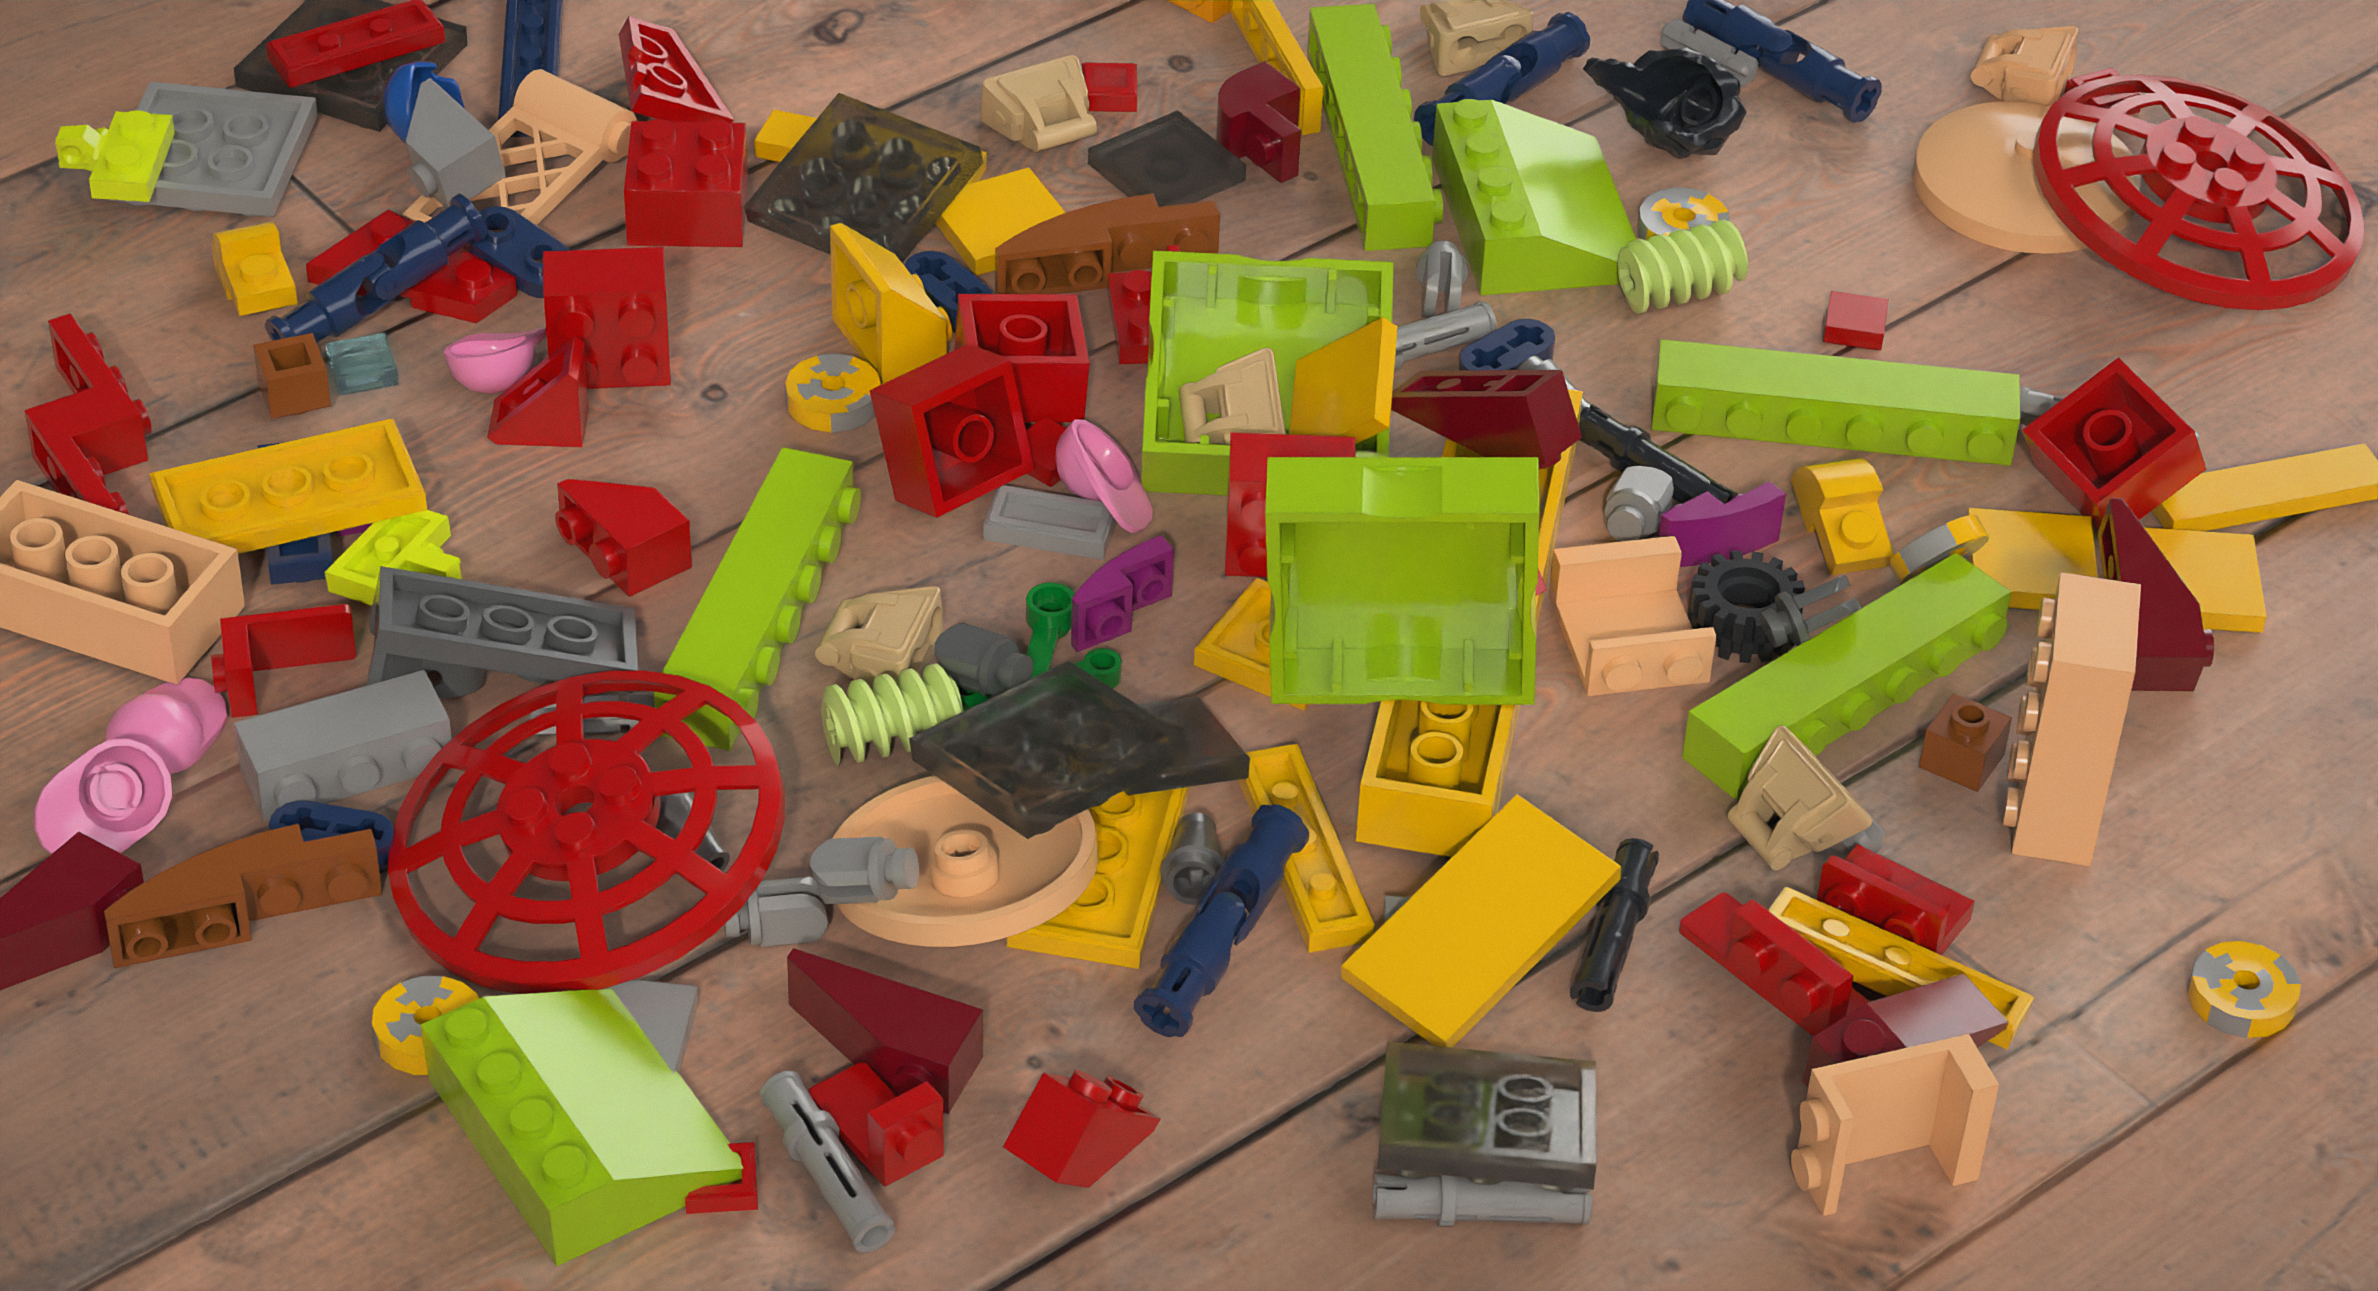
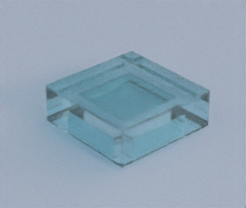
M385 333L326 343L327 358L339 396L399 385L397 367Z

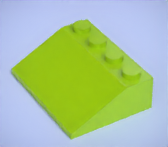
M1464 99L1459 102L1436 104L1432 160L1480 296L1620 284L1617 265L1618 253L1622 247H1626L1629 242L1636 240V237L1595 136L1494 100Z
M612 988L484 996L420 1024L430 1083L556 1266H560L684 1208L685 1197L688 1196L689 1192L703 1186L727 1185L742 1179L741 1169L744 1167L741 1165L739 1154L731 1151L727 1145L730 1142L677 1070L673 1074Z

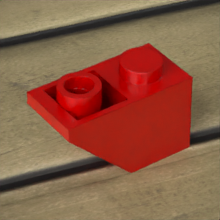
M566 479L557 483L559 511L555 514V521L562 538L569 545H576L592 561L599 575L604 579L610 578L628 597L692 568L690 520L655 487Z
M1074 1070L1071 1077L1043 1072L1003 1148L1055 1183L1089 1188L1153 1133L1160 1118L1139 1105L1144 1096L1138 1090L1114 1077L1106 1076L1104 1082L1080 1070Z

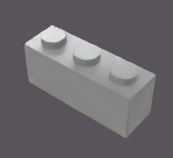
M425 670L234 722L240 770L264 821L270 820V816L275 810L286 803L313 801L326 804L417 778L437 752L452 740L450 719Z

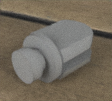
M1436 241L1429 245L1427 250L1420 255L1416 264L1417 278L1422 284L1421 317L1427 318L1435 314L1438 292H1445L1444 313L1459 309L1462 285L1468 276V261L1457 246L1449 241Z
M1627 467L1619 476L1606 498L1607 504L1604 513L1610 535L1616 540L1623 542L1645 539L1652 533H1655L1659 529L1661 515L1672 507L1670 501L1674 489L1672 477L1664 471L1653 467Z
M890 838L829 839L817 847L810 859V866L818 882L817 886L825 904L878 903L879 900H891L898 893V889L915 888L919 879V861L913 848L897 849L894 841Z
M811 876L761 881L743 907L724 925L725 937H739L740 930L748 929L750 946L760 945L761 947L807 943L819 940L826 932L828 918L824 907L825 903L817 886L818 882Z

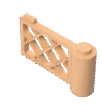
M542 69L532 71L520 83L515 94L513 107L489 131L496 138L503 167L537 160L538 172L505 177L471 198L470 201L500 196L501 207H507L516 211L537 226L602 160L613 163L628 155L631 121H637L634 112ZM517 130L534 138V144L502 149V144ZM567 154L576 158L567 167L546 170L545 158ZM535 189L541 190V194L533 202L509 206L508 194ZM421 195L402 215L412 222L421 220L425 223L432 218L429 215L438 207H443V205L432 195L428 198ZM469 244L463 246L462 249L470 252Z

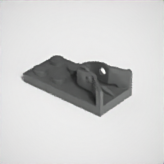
M380 566L369 622L370 632L374 635V649L367 685L425 670V672L436 670L442 675V679L438 683L432 684L438 697L453 698L466 696L479 690L483 685L486 670L516 674L524 680L535 683H545L550 680L560 681L569 677L604 671L638 670L635 609L632 607ZM622 691V692L633 693L634 691Z

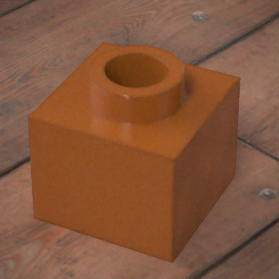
M313 333L253 345L257 380L271 419L288 415H300L308 411L331 407L327 368Z
M1953 693L1926 729L1919 768L1978 792L2005 755L2012 717Z

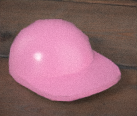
M541 327L516 333L468 335L447 346L444 350V357L453 378L470 391L487 394L502 393L529 372L533 365L535 346L546 337V328Z
M1075 419L1061 434L1056 447L1055 461L1059 478L1069 491L1078 497L1103 502L1118 524L1128 532H1142L1152 521L1153 507L1144 486L1141 485V480L1132 461L1123 449L1096 425L1085 420Z
M183 678L178 685L170 682L163 683L129 700L112 714L106 729L105 742L112 739H132L148 745L163 759L169 774L186 770L201 759L222 732L227 722L225 700L220 693H215L213 685L203 679Z
M112 739L89 749L55 774L40 792L34 808V830L41 846L52 854L79 831L119 853L124 852L152 831L166 815L172 798L171 776L163 759L148 745L132 739Z

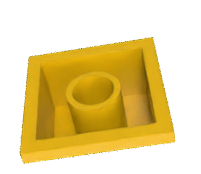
M842 223L831 225L832 320L861 359L868 362L878 372L881 384L947 354V342L952 339V327L949 317L942 307H936L926 295L923 283L918 275H911L894 253Z

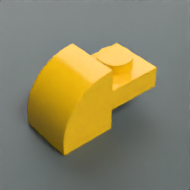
M271 221L212 234L214 267L227 299L233 300L239 316L298 304L296 286L281 252L279 231L274 222Z
M1857 458L1799 467L1794 472L1791 483L1807 533L1817 532L1830 575L1888 567L1894 553L1877 503L1883 488L1871 464L1865 459Z

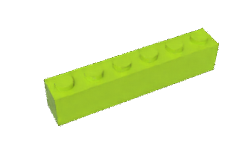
M1375 3L1310 7L1307 54L1311 67L1323 85L1322 106L1364 251L1428 247L1433 242L1434 223H1442L1443 199L1440 189H1432L1433 172L1431 158L1429 155L1421 154L1422 133L1420 123L1418 121L1411 122V95L1409 89H1401V64L1398 56L1391 57L1392 41L1389 25H1381Z
M1660 339L1651 430L2011 466L2020 424L2019 374Z
M786 447L781 448L662 673L679 675L711 686L736 701L755 719L759 693L764 685L771 686L779 668L780 652L784 644H793L800 627L801 611L805 603H814L819 592L821 572L825 564H833L838 556L841 532L846 524L853 525L857 519L861 504V490L853 487V461ZM654 692L655 708L657 709L677 695ZM704 705L681 720L701 738L705 746L727 751L731 750L741 731L730 718L708 705ZM663 733V734L661 735V736H663V737L672 738L671 736L667 735L666 733Z
M1952 554L1812 637L1809 641L1802 643L1689 710L1682 758L1735 800L1740 799L1744 788L1749 783V772L1773 731L1778 726L1783 725L1787 727L1817 756L1828 744L1851 730L1858 731L1862 729L1874 716L1894 704L1906 702L1918 689L1938 677L1950 675L1959 664L1982 650L1988 651L1994 648L2002 640L2008 627L2006 616L2011 591L1959 554Z

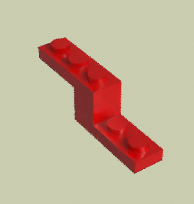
M71 313L48 320L55 367L74 394L24 410L32 457L55 492L129 515L120 493L117 491L109 493L107 490L104 475L148 461L145 435L152 433V426L146 407L140 399L132 401L129 397L121 371L116 365L108 367L104 360L100 343L93 332L85 334Z

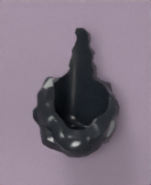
M1689 48L1664 51L1649 50L1639 57L1634 64L1619 62L1611 58L1603 60L1592 57L1586 61L1583 70L1592 77L1596 85L1603 87L1609 94L1613 95L1615 101L1621 104L1625 111L1627 122L1633 129L1644 136L1651 145L1668 150L1675 157L1681 159L1687 158L1691 154L1717 155L1729 136L1739 129L1747 113L1738 97L1741 91L1740 81L1716 60Z

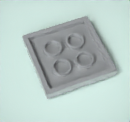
M150 82L136 110L146 111L151 114L172 115L175 135L150 202L104 200L128 202L133 205L148 204L178 207L191 211L208 210L238 213L249 217H274L318 116L316 98Z

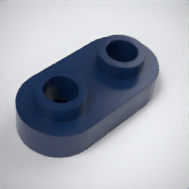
M494 206L479 211L487 226L488 235L479 243L473 240L469 242L470 252L515 276L517 288L525 294L536 298H544L543 263H537L535 260L543 258L544 251H568V248L510 208ZM497 229H499V230H504V231H502V232H492L491 230H497Z

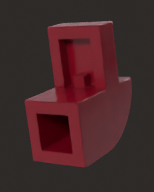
M1266 61L1228 78L1218 93L1216 147L1223 160L1229 164L1246 156L1256 166L1262 168L1280 183L1298 176L1301 129L1298 128L1300 87Z

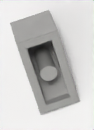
M431 78L422 82L406 138V145L413 165L408 168V174L421 195L426 198L432 195L447 208L451 198L458 193L470 200L505 178L506 174L495 136Z

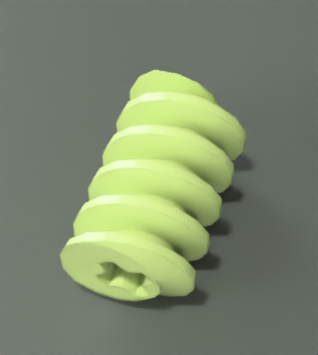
M1727 220L1716 221L1710 226L1698 225L1692 227L1689 231L1684 229L1671 232L1669 236L1658 234L1650 237L1648 241L1644 239L1633 240L1626 247L1620 249L1617 259L1621 288L1631 310L1636 314L1647 312L1649 300L1659 310L1668 307L1670 296L1674 302L1680 305L1689 302L1691 291L1699 300L1708 298L1712 287L1719 295L1729 293L1733 285V277L1738 281H1742L1748 273V259L1744 242L1738 229L1732 222Z
M937 663L925 666L922 679L912 668L902 670L898 676L897 685L888 674H882L875 677L872 690L863 679L850 682L847 696L837 684L826 686L824 689L821 705L822 724L830 754L837 767L840 763L841 748L848 747L856 763L865 762L866 742L873 741L882 758L890 756L891 737L898 736L906 752L915 751L916 732L918 731L924 732L931 747L939 746L941 727L948 725L956 742L965 740V718L958 687L952 677L947 675L944 669Z

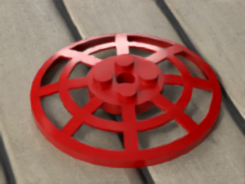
M2145 74L2110 76L2088 81L2067 91L2051 105L2036 134L2033 148L2035 175L2044 197L2057 217L2081 242L2102 259L2128 275L2162 291L2195 302L2224 308L2246 310L2290 308L2312 302L2333 291L2348 276L2362 248L2365 226L2361 205L2350 182L2337 164L2313 140L2291 123L2264 107L2233 93L2203 83L2169 76ZM2146 93L2128 97L2112 105L2109 109L2082 104V102L2088 99L2109 94ZM2162 105L2172 119L2154 125L2127 114L2140 108ZM2188 106L2207 109L2228 116L2232 120L2225 126L2204 117L2195 116ZM2063 116L2097 123L2092 138V151L2095 162L2067 169L2063 168L2057 144V135ZM2114 128L2146 140L2139 155L2115 158L2111 141ZM2254 130L2274 143L2288 158L2267 155L2248 136ZM2142 175L2148 187L2165 202L2164 205L2160 207L2152 202L2126 176ZM2277 175L2301 178L2306 195L2304 208L2276 189ZM2105 180L2109 188L2123 203L2142 218L2151 222L2137 244L2101 219L2079 196L2075 187ZM2320 184L2328 186L2333 190L2346 215L2349 235L2344 244L2318 220L2322 208ZM2267 205H2269L2292 223L2277 230L2257 233L2252 219L2261 215ZM2187 214L2208 222L2230 224L2233 233L2210 229L2183 218ZM2172 234L2205 247L2240 252L2247 279H2235L2204 273L2174 263L2158 254ZM2308 235L2332 257L2327 264L2310 273L2287 279L2271 280L2264 252L2289 247Z
M646 670L604 671L569 677L534 688L487 712L466 726L441 748L419 774L399 808L393 827L394 841L388 857V874L392 896L415 941L432 960L462 979L488 989L515 994L605 989L643 977L680 959L712 937L743 907L763 880L778 849L785 821V787L773 747L758 722L736 701L711 686L679 675ZM610 691H652L677 695L657 709L644 704L624 701L584 703V696ZM556 704V710L541 714L516 726L495 740L485 750L474 748L478 743L507 724L540 708ZM704 705L712 707L730 718L739 727L752 749L756 765L714 766L711 755L701 738L681 720ZM617 717L639 721L616 742L604 739H584L583 719ZM556 726V746L541 752L528 762L522 763L503 756L508 750L526 738ZM663 733H666L684 749L691 761L692 767L651 772L640 753ZM450 768L465 771L458 779L447 800L441 820V831L406 848L414 822L429 794ZM482 776L505 784L496 810L461 822L466 802ZM758 789V805L751 832L738 858L725 874L695 853L712 823L717 804V790ZM695 792L690 814L681 832L675 839L655 828L660 816V796ZM585 802L593 803L586 812H573L564 816L567 810L574 805ZM500 834L509 857L488 884L469 866L462 847ZM638 851L655 860L632 878L599 892L597 876L618 867ZM442 856L455 884L475 903L454 938L439 929L421 909L408 879V873ZM675 873L706 894L694 907L665 927L633 943L608 951L603 915L618 911L644 898L666 883ZM531 874L545 880L569 881L571 899L532 900L516 897L513 894L527 875ZM498 916L531 924H565L575 922L580 958L561 961H521L492 956L479 951L478 948Z

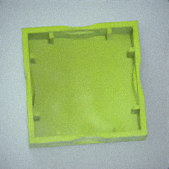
M1153 251L1148 372L1145 390L1141 485L1144 486L1145 491L1227 496L1230 445L1209 444V435H1200V444L1185 443L1179 388L1186 383H1196L1211 374H1215L1220 366L1268 347L1274 353L1285 434L1289 435L1296 360L1382 317L1392 322L1394 262L1323 258L1267 261L1237 254ZM1206 412L1207 423L1220 418V414ZM1390 427L1355 444L1356 457H1389Z
M1268 457L1265 516L1267 578L1271 588L1269 635L1271 704H1368L1387 700H1418L1451 705H1535V588L1538 583L1539 549L1538 457Z

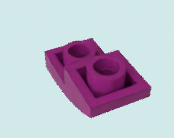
M1768 481L1745 494L1735 496L1729 502L1723 504L1707 491L1683 504L1673 506L1662 514L1658 538L1676 537L1682 552L1680 567L1697 566L1703 562L1710 564L1712 556L1720 553L1726 560L1730 559L1731 551L1742 550V555L1751 553L1779 541L1786 493Z
M1162 535L1145 541L1106 563L1072 597L1071 646L1076 652L1131 632L1132 611L1172 596L1174 549Z

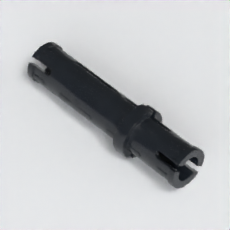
M1591 404L1590 407H1585L1581 411L1579 428L1582 438L1579 441L1593 447L1609 458L1612 467L1618 471L1623 472L1627 467L1632 466L1653 467L1664 471L1672 477L1674 487L1672 498L1681 504L1707 491L1723 504H1726L1738 495L1737 492L1725 487L1721 483H1717L1703 472L1651 441L1650 434L1638 426L1629 428L1613 419L1594 404Z
M1629 838L1620 842L1614 861L1621 866V879L1596 903L1598 913L1592 925L1579 970L1570 988V997L1572 999L1579 998L1576 1004L1587 1011H1605L1613 1004L1617 983L1630 949L1636 924L1644 919L1650 906L1648 887L1659 862L1658 851L1650 852L1653 849V845L1643 839Z

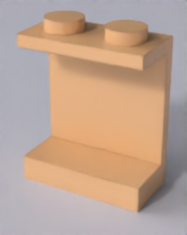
M1675 536L1554 549L1549 598L1587 696L1710 682L1716 633L1713 627L1693 629L1677 592L1682 552Z
M1961 1035L1812 1069L1807 1099L1800 1105L1802 1126L1798 1148L1794 1149L1791 1154V1165L1798 1186L1803 1191L1809 1190L1822 1216L1835 1214L1837 1211L1845 1164L1929 1145L1952 1186L1979 1179L1999 1083L1970 1035Z

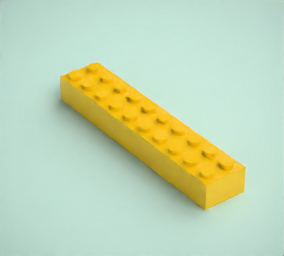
M1568 389L1579 425L1583 391ZM1446 438L1442 457H1483ZM1577 442L1561 453L1562 458L1558 463L1539 470L1538 569L1546 586ZM1545 592L1536 596V632ZM1418 700L1381 701L1360 783L1356 842L1453 857L1498 812L1521 705H1451Z

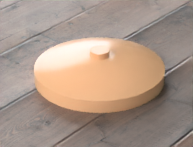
M2015 101L1972 105L1943 116L1924 132L1916 151L1913 169L1914 186L1923 204L1945 225L1980 243L2016 252L2053 254L2089 248L2057 217L2044 197L2035 175L2033 148L2036 134L2051 106ZM2063 116L2060 121L2057 144L2059 158L2064 169L2095 162L2092 151V138L2097 123ZM2112 133L2111 141L2115 158L2133 156L2127 146ZM2141 175L2126 176L2140 191ZM2105 180L2075 187V190L2086 204L2118 232L2125 228L2135 213L2109 188Z
M1005 770L949 772L900 785L873 798L857 809L842 823L832 838H890L894 841L897 849L913 848L919 861V879L915 888L898 889L894 899L879 900L878 903L836 904L841 913L862 930L889 941L915 946L957 947L975 945L1007 938L1034 928L1055 917L1076 901L1093 879L1098 864L1095 824L1086 805L1071 791L1052 781L1034 775Z

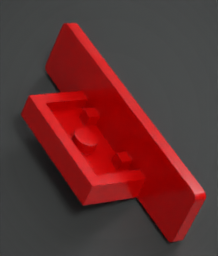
M1723 892L1680 920L1679 933L1812 1036L1817 1035L1870 1002L1852 988L1853 974L1754 899L1743 905L1728 893Z

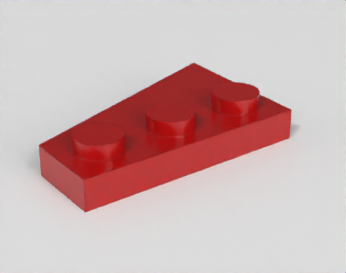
M628 16L618 35L631 111L670 122L722 120L732 123L734 118L675 30Z
M389 209L307 262L308 282L320 285L359 258L375 251L382 243L414 222ZM460 248L448 256L447 265L417 285L407 288L398 296L410 298L412 308L477 324L517 296L516 277ZM360 285L356 294L364 296L368 292Z

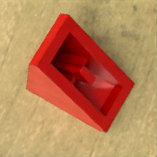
M573 336L494 399L487 435L489 440L496 445L583 446L589 408L585 350L582 340Z

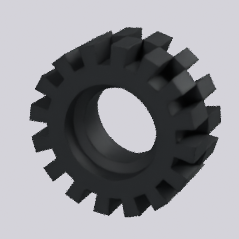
M1742 550L1731 551L1729 561L1721 553L1712 556L1711 565L1703 562L1698 567L1697 574L1693 576L1687 615L1692 628L1713 627L1716 633L1715 647H1719L1718 657L1729 660L1731 653L1740 654L1739 663H1751L1752 654H1757L1761 662L1772 660L1773 651L1779 656L1784 655L1788 652L1789 644L1792 646L1795 644L1787 635V643L1776 648L1773 647L1764 633L1759 613L1769 608H1773L1778 612L1775 596L1785 591L1792 598L1804 593L1805 586L1803 580L1797 581L1798 573L1792 567L1782 571V560L1773 557L1769 563L1762 562L1763 553L1755 551L1752 552L1751 559H1743ZM1735 604L1750 605L1758 609L1742 608L1735 606ZM1803 608L1799 609L1801 615L1803 613Z

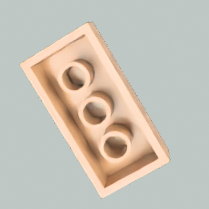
M16 480L0 497V628L178 685L221 635L220 618L236 617L245 607L238 551L236 548Z
M2060 572L2055 599L2042 598L2036 636L2046 638V642L2039 641L2037 647H2032L2026 686L2036 687V690H2028L2027 696L2022 695L2016 734L2026 735L2025 740L2018 739L2017 743H2012L2006 781L2018 783V788L2008 787L2002 819V826L2014 827L2012 854L2091 867L2135 676L2141 584Z

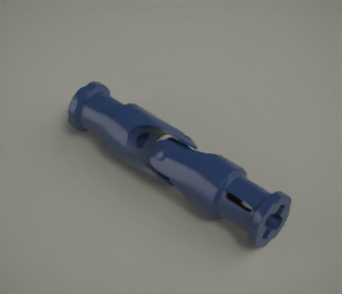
M1688 0L1682 18L1684 22L1694 26V31H1697V29L1702 30L1735 47L1736 51L1734 54H1737L1740 50L1756 58L1759 63L1758 67H1762L1768 74L1816 102L1822 103L1827 101L1843 110L1846 119L1853 123L1864 121L1875 109L1882 92V84L1876 77H1862L1846 68L1844 60L1792 31L1783 30L1775 26L1768 17L1746 5L1735 6L1726 0ZM1800 53L1805 56L1802 60L1797 62Z
M1571 12L1554 15L1549 20L1547 27L1542 31L1533 30L1488 60L1485 65L1479 66L1449 85L1443 97L1437 101L1424 102L1419 105L1415 111L1414 121L1420 123L1422 139L1433 147L1436 104L1459 102L1464 99L1494 100L1502 104H1506L1509 101L1513 102L1556 74L1561 67V63L1565 60L1579 58L1584 55L1590 47V36L1584 22Z
M458 193L451 198L449 207L425 223L417 220L382 243L372 253L359 258L306 293V301L280 318L276 315L268 318L265 328L270 339L274 341L313 333L318 343L329 335L335 338L391 302L407 288L417 285L447 265L448 256L472 240L477 243L484 240L488 235V229L481 214L468 198ZM360 285H362L368 293L363 297L356 298V293Z
M1278 804L1261 805L1252 817L1253 830L1246 841L1232 848L1195 907L1193 920L1180 930L1161 958L1160 967L1162 971L1151 988L1142 989L1135 998V1012L1140 1016L1144 1025L1154 1032L1165 1037H1183L1189 1031L1193 1024L1191 1013L1202 996L1210 995L1215 990L1229 967L1233 940L1235 939L1234 945L1237 946L1249 935L1283 882V867L1291 854L1300 852L1309 841V830L1304 825L1300 816L1292 810ZM1245 908H1246V909L1248 910V912H1249V916H1248V917H1247ZM1165 1007L1171 1010L1168 1015L1163 1013Z

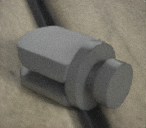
M1846 574L1793 598L1785 591L1775 596V604L1778 612L1773 608H1769L1759 613L1762 628L1771 645L1776 648L1787 643V635H1789L1793 643L1799 646L1809 641L1808 633L1862 609L1857 598H1853L1807 620H1803L1799 609L1851 586Z
M959 623L946 629L935 642L934 652L938 664L947 675L952 677L959 688L984 696L986 694L1000 696L1008 690L1016 693L1022 692L1032 677L1033 662L1031 658L1019 653L1017 644L1005 635L966 623Z

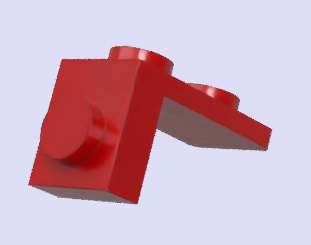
M348 604L220 618L223 653L211 655L215 693L228 692L232 718L258 715L254 671L353 660L356 657L351 607Z
M860 1062L808 1089V1093L819 1110L829 1112L839 1126V1138L884 1187L944 1156L943 1098L927 1081L896 1096L868 1064Z

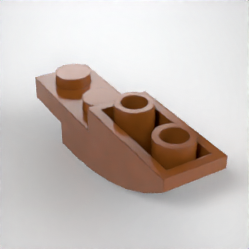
M1152 193L1093 204L1061 214L1030 227L995 248V294H1063L1107 288L1108 273L1150 269L1153 263V251H1166L1167 245H1179L1180 252L1218 254L1220 212L1215 201L1158 207L1155 196Z
M299 824L223 844L193 856L155 875L129 891L104 910L114 968L252 941L249 921L382 895L377 848L371 829L303 842Z

